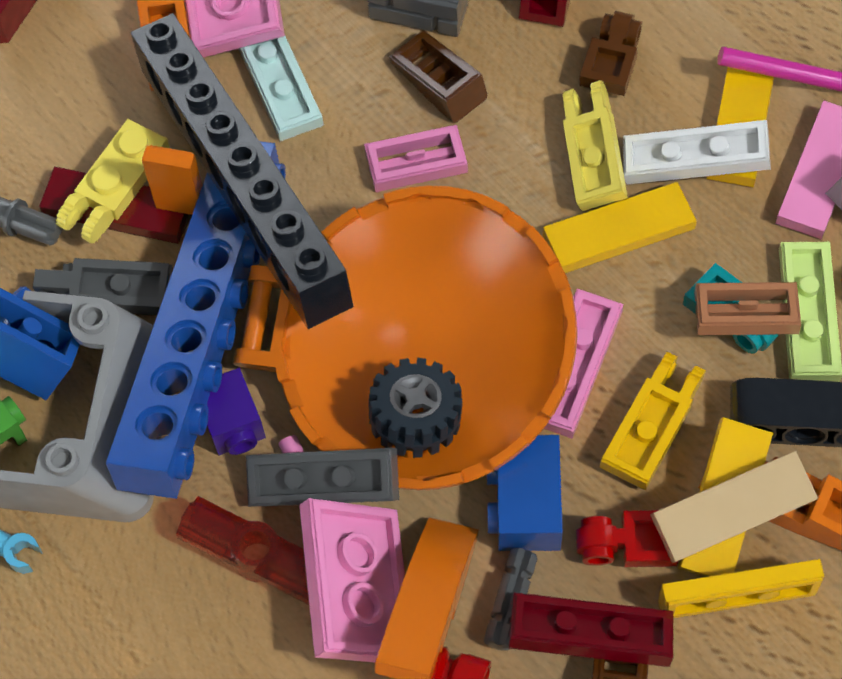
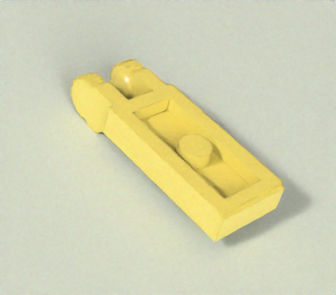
M602 80L590 83V94L594 111L585 114L582 113V103L576 91L571 89L563 92L566 119L563 120L575 199L582 211L628 198L614 115L611 112L607 89Z
M127 119L76 187L75 193L70 194L65 200L64 205L61 206L58 212L56 224L66 231L70 230L90 206L94 210L84 223L81 237L91 244L98 241L113 220L120 218L147 181L142 163L146 145L169 148L168 139Z

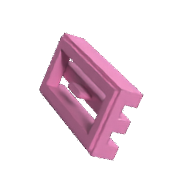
M457 125L364 144L375 192L468 173V163ZM447 143H451L452 145L449 147L430 150L426 152L424 150V148L443 145ZM408 152L406 156L378 161V158Z

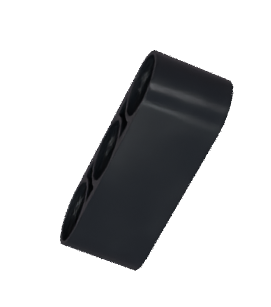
M757 377L739 379L730 385V419L772 432L773 436L770 444L842 447V382Z

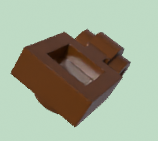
M615 11L614 15L607 13L604 15L599 39L593 37L591 39L580 73L579 86L591 88L590 83L602 80L608 93L625 96L637 59V45L641 34L642 21L634 20L635 16L633 14Z

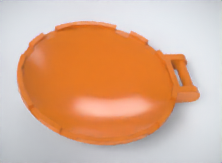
M429 185L407 187L384 193L383 198L374 200L358 209L355 207L351 208L321 231L346 269L353 308L307 329L269 268L263 265L251 266L248 281L253 283L247 318L241 348L235 349L233 364L248 369L276 372L278 382L282 384L284 395L291 409L289 412L300 430L320 451L385 448L381 445V437L375 439L371 424H369L370 387H373V380L378 373L384 375V367L390 363L396 368L399 367L400 359L409 358L410 364H416L417 357L426 358V365L432 366L434 361L442 364V373L444 374L450 370L455 375V384L459 383L462 390V414L457 435L453 434V440L447 447L440 443L439 452L430 455L428 450H423L422 457L413 458V451H406L405 456L397 455L399 489L435 490L458 486L479 479L499 469L527 448L542 432L556 412L571 378L577 346V315L573 294L558 258L540 233L522 217L511 211L503 203L467 189ZM273 287L281 288L269 352L261 351ZM423 408L413 410L412 413L423 412Z

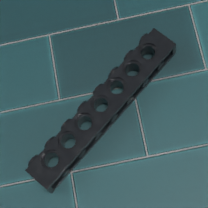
M174 13L130 32L143 74L307 329L353 308L345 267Z

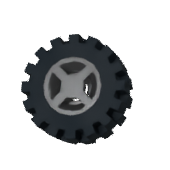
M417 357L416 364H410L409 358L400 359L399 367L396 368L390 363L384 367V375L380 373L376 375L373 380V387H370L369 424H371L375 439L381 437V445L383 447L390 448L393 445L397 448V455L405 456L406 451H413V458L422 457L423 450H428L430 455L439 452L440 443L447 447L452 442L453 434L457 435L460 427L462 390L459 383L455 384V375L450 370L443 374L442 364L434 361L432 366L426 365V358ZM423 408V412L412 413L413 410Z

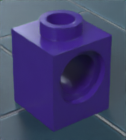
M240 367L223 373L218 391L210 392L207 402L209 411L207 427L219 456L228 452L231 455H238L253 449L257 445V441L266 438Z

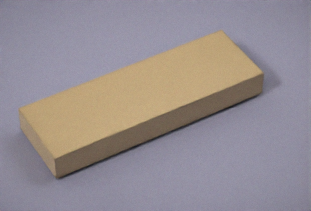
M794 451L651 514V518L671 562L674 563L817 500L818 497L797 452Z

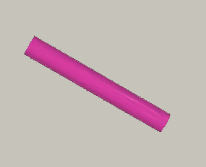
M724 46L720 48L717 58L718 65L842 92V72Z

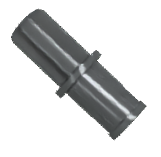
M0 197V228L3 229L5 234L15 236L19 233L47 245L57 243L59 235L63 231V228L56 224L57 218L28 208L26 201L19 198L12 201Z

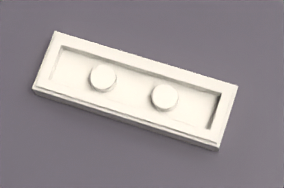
M767 120L623 136V162L626 185L771 170Z

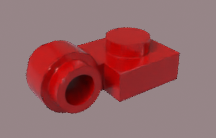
M659 510L623 511L621 517L622 528L612 526V519L609 517L590 516L581 520V527L576 530L577 553L582 555V562L587 565L599 566L610 564L614 561V554L619 550H623L624 567H677L679 561L671 562L651 518V514Z

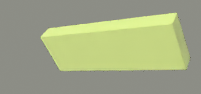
M781 242L779 247L781 282H797L801 317L799 334H785L789 379L840 382L842 378V363L830 242Z

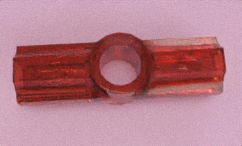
M199 496L193 502H190L181 517V522L176 532L177 539L236 568L238 573L246 580L264 582L309 605L304 548L277 536L274 529L267 523L260 521L249 522ZM253 544H263L270 549L267 555L259 560H251L243 556L246 548Z

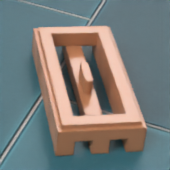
M797 282L696 283L694 293L697 303L698 335L799 334L801 317ZM757 300H787V303L759 304ZM708 301H739L738 304H708Z

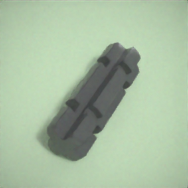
M522 548L510 550L504 569L507 573H504L491 613L493 619L489 620L484 636V643L491 648L501 651L509 650L513 594L528 593L531 583L528 579L532 578L537 562V555L531 551Z

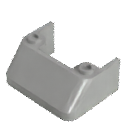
M25 290L24 301L68 323L72 336L79 344L88 348L103 349L84 439L58 438L49 442L38 455L34 474L0 470V508L118 522L136 521L148 513L153 504L154 496L117 490L106 461L154 325L106 299ZM162 435L156 438L155 440L162 439L166 437V435Z

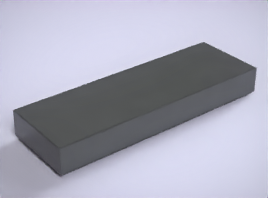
M397 448L246 455L248 507L300 505L308 498L342 503L399 500Z

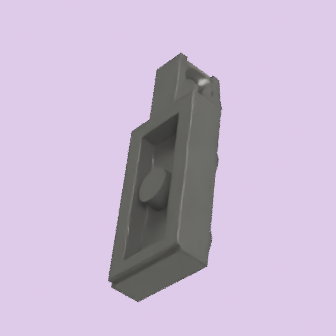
M74 258L73 263L63 264V270L35 269L33 289L37 292L102 298L132 314L157 315L173 267L169 263Z

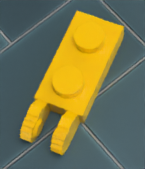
M666 352L652 378L647 377L600 462L601 469L645 491L689 413L693 398L706 373V370L695 366L688 373L680 393L666 387L665 384L674 373L678 359L677 356Z

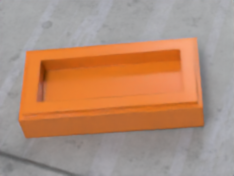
M146 145L142 163L156 208L192 215L202 188L195 154L187 151Z

